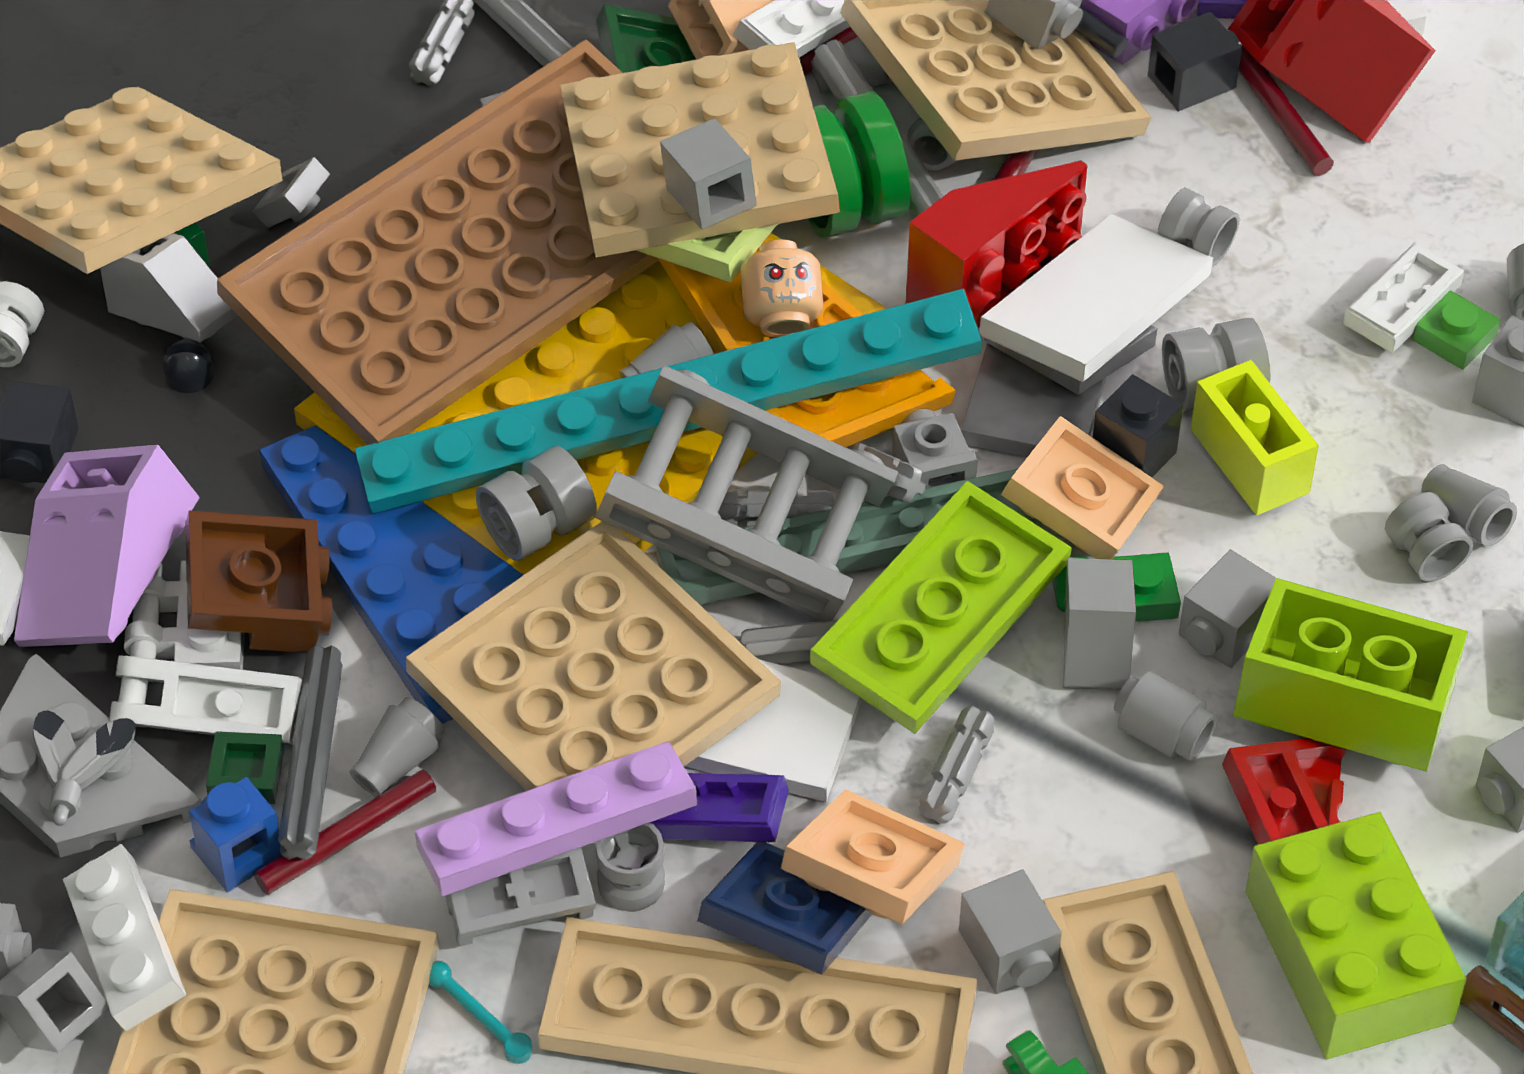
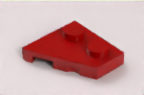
M1310 738L1228 749L1222 767L1258 845L1341 822L1337 816L1343 802L1344 781L1340 780L1342 759L1347 749Z

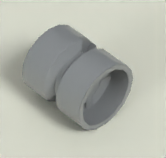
M1243 318L1215 324L1210 335L1203 328L1197 327L1167 333L1163 338L1162 365L1166 385L1170 396L1184 404L1183 412L1194 409L1197 381L1246 361L1252 360L1270 383V362L1266 343L1259 325L1253 318Z
M553 446L525 461L521 467V475L515 471H507L479 486L476 491V503L479 513L489 534L504 554L512 560H521L548 545L552 539V531L558 535H566L593 520L597 513L595 496L586 475L577 461L568 451L560 446Z

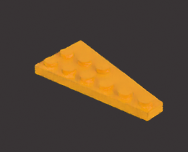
M768 236L762 244L769 242L770 237ZM760 247L756 250L754 254L760 252ZM658 258L717 353L777 338L764 335L759 326L753 325L745 318L741 270L731 282ZM821 280L823 311L818 318L810 322L809 329L864 314ZM916 370L765 411L843 447H848L856 442L892 429L894 425L901 424L910 413L916 410L929 409L936 411L951 405L956 390L939 377L934 381L922 370Z

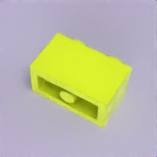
M1252 360L1197 381L1191 431L1255 515H1260L1310 494L1319 445Z

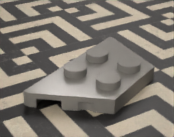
M37 654L32 656L27 661L0 711V803L59 858L90 850L96 844L103 841L119 842L144 835L142 825L181 814L183 823L191 822L189 811L200 805L201 799L133 740L132 746L121 759L92 784L82 789L76 813L71 817H67L64 825L57 826L54 824V814L49 809L54 787L43 768L33 738V726L37 714L41 711L49 710L61 717L70 730L76 751L94 732L111 721Z

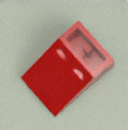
M1247 0L1228 28V30L1234 32L1240 43L1259 64L1361 140L1368 143L1372 141L1436 51L1387 0Z
M1080 160L954 189L909 222L905 304L964 289L977 328H980L981 316L1082 237L1081 226L1083 208L1087 199L1085 187L1088 165Z

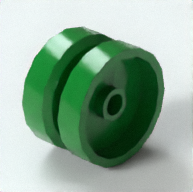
M874 91L841 98L837 102L834 114L824 104L813 106L838 192L840 213L807 218L815 232L821 238H828L856 230L861 215L871 224L906 216L910 207L911 197L908 163L895 121L883 99Z

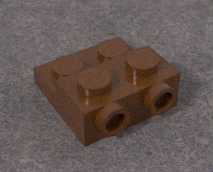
M188 511L185 524L188 629L249 633V649L307 653L311 647L317 644L319 635H329L332 622L331 597L321 596V585H325L328 578L329 549L326 546H319L317 520Z

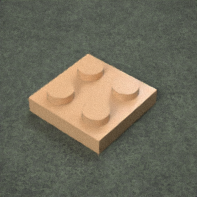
M1060 416L1011 477L1001 495L1020 507L1025 514L1039 520L1073 543L1081 552L1091 555L1095 559L1113 560L1153 505L1164 485Z
M845 789L786 846L781 869L804 879L813 888L830 891L865 907L869 913L876 917L891 919L903 925L959 865L965 843Z

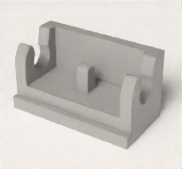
M581 847L446 895L449 914L453 915L458 947L472 944L473 936L577 913L578 919L593 917V909L596 908Z

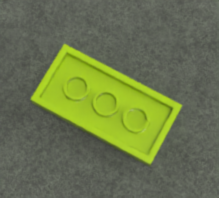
M966 481L814 645L810 652V664L916 734L1066 566L1067 558H1070L1072 547L971 482Z

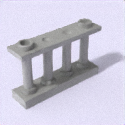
M664 365L647 401L664 409V412L635 475L630 476L615 471L594 518L821 621L833 620L844 603L854 580L840 573L836 564L863 500L880 507L894 484L898 471L885 466L881 459L870 452L845 448L709 386V383L702 376L688 370L677 371ZM690 421L723 436L695 501L685 503L663 493L659 484L685 426ZM746 447L782 463L754 528L748 530L721 519L718 513ZM805 474L840 489L813 555L807 557L780 546L777 540Z

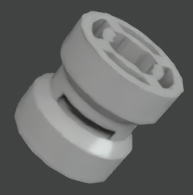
M1184 187L1174 195L1167 205L1160 220L1157 234L1212 257L1213 267L1223 259L1231 247L1239 228L1240 217L1239 214L1221 205L1211 209L1210 206L1205 204L1204 196Z
M1432 492L1419 493L1402 502L1390 514L1385 524V531L1397 548L1409 552L1408 561L1419 578L1426 582L1437 581L1456 571L1466 562L1473 549L1471 538L1460 525L1449 522L1447 507L1438 495Z
M646 823L596 841L597 885L599 893L605 902L618 910L629 912L644 910L656 903L663 894L665 885V870L663 866L664 843L658 829L653 824Z

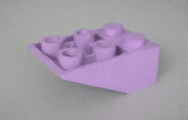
M159 445L64 453L35 499L14 641L19 647L113 643L116 637L125 629L133 608L145 588L154 580L157 568L173 541L182 533L188 511H192L200 498Z

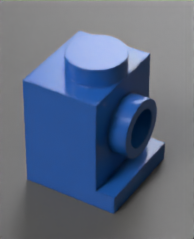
M247 777L237 783L217 785L202 800L200 805L189 811L194 838L189 840L191 849L226 892L254 877L255 871L282 855L280 852L281 844L278 840L279 825L277 813ZM250 837L256 845L233 859L232 847Z

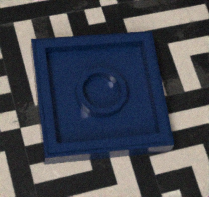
M756 842L701 902L697 921L822 975L872 914L861 905L830 891L813 888L804 879L782 870L781 865L785 850L766 842Z

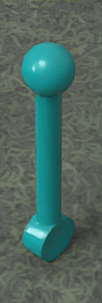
M434 961L430 972L429 985L446 990L504 1044L505 1056L510 1062L521 1064L528 1061L532 1055V1041L529 1036L519 1032L512 1033L451 977L452 972L447 963Z

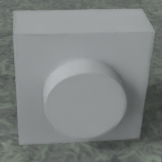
M315 157L282 172L283 181L271 186L252 212L267 228L289 218L294 222H298L307 216L319 203L320 197L316 192L330 173Z

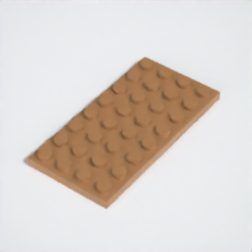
M587 39L218 278L217 294L367 445L379 444L381 441L411 433L659 261L657 257L636 250L595 257L562 101L561 84L578 82L589 77L600 78L616 75L622 72Z

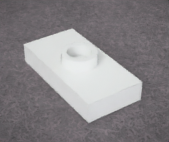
M1414 242L1345 309L1343 324L1387 351L1394 353L1414 333L1416 324L1450 290L1455 292L1461 286L1464 270Z

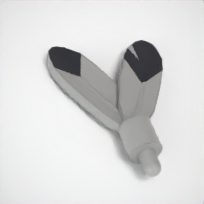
M49 710L41 711L37 714L33 726V738L40 761L54 787L49 809L54 814L53 822L55 825H64L67 817H71L76 813L82 789L88 787L109 770L132 746L135 736V722L132 719L120 718L106 723L94 732L76 751L70 730L61 717Z

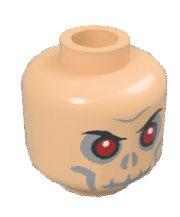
M790 240L766 242L760 246L759 253L750 256L741 265L744 316L753 325L759 326L764 335L781 337L808 330L810 322L814 321L822 313L823 294L819 260L810 252L797 249L795 242Z

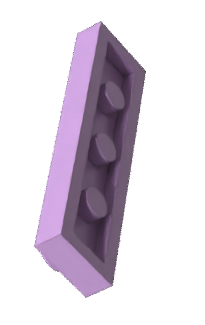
M667 741L415 830L417 849L443 897L697 806L696 787L670 742Z

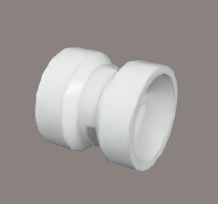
M7 281L0 282V367H14L21 362L29 345L28 335L36 331L45 312L43 303L36 294L22 285Z

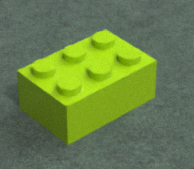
M1276 578L1245 655L1233 717L1383 759L1396 765H1404L1427 772L1453 693L1468 631Z
M1381 811L1254 846L1245 892L1326 1060L1454 1023L1466 977Z

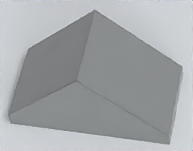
M1067 558L1063 688L1121 690L1130 678L1136 617L1132 560Z

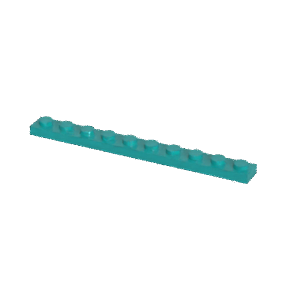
M964 289L668 367L677 371L688 370L702 376L709 383V386L765 411L981 354L982 340ZM662 368L384 440L379 444L373 443L355 448L371 512L374 514L480 486L507 471H515L521 475V467L525 461L553 446L562 447L575 460L651 441L664 409L647 401ZM688 421L683 432L700 428L701 426Z

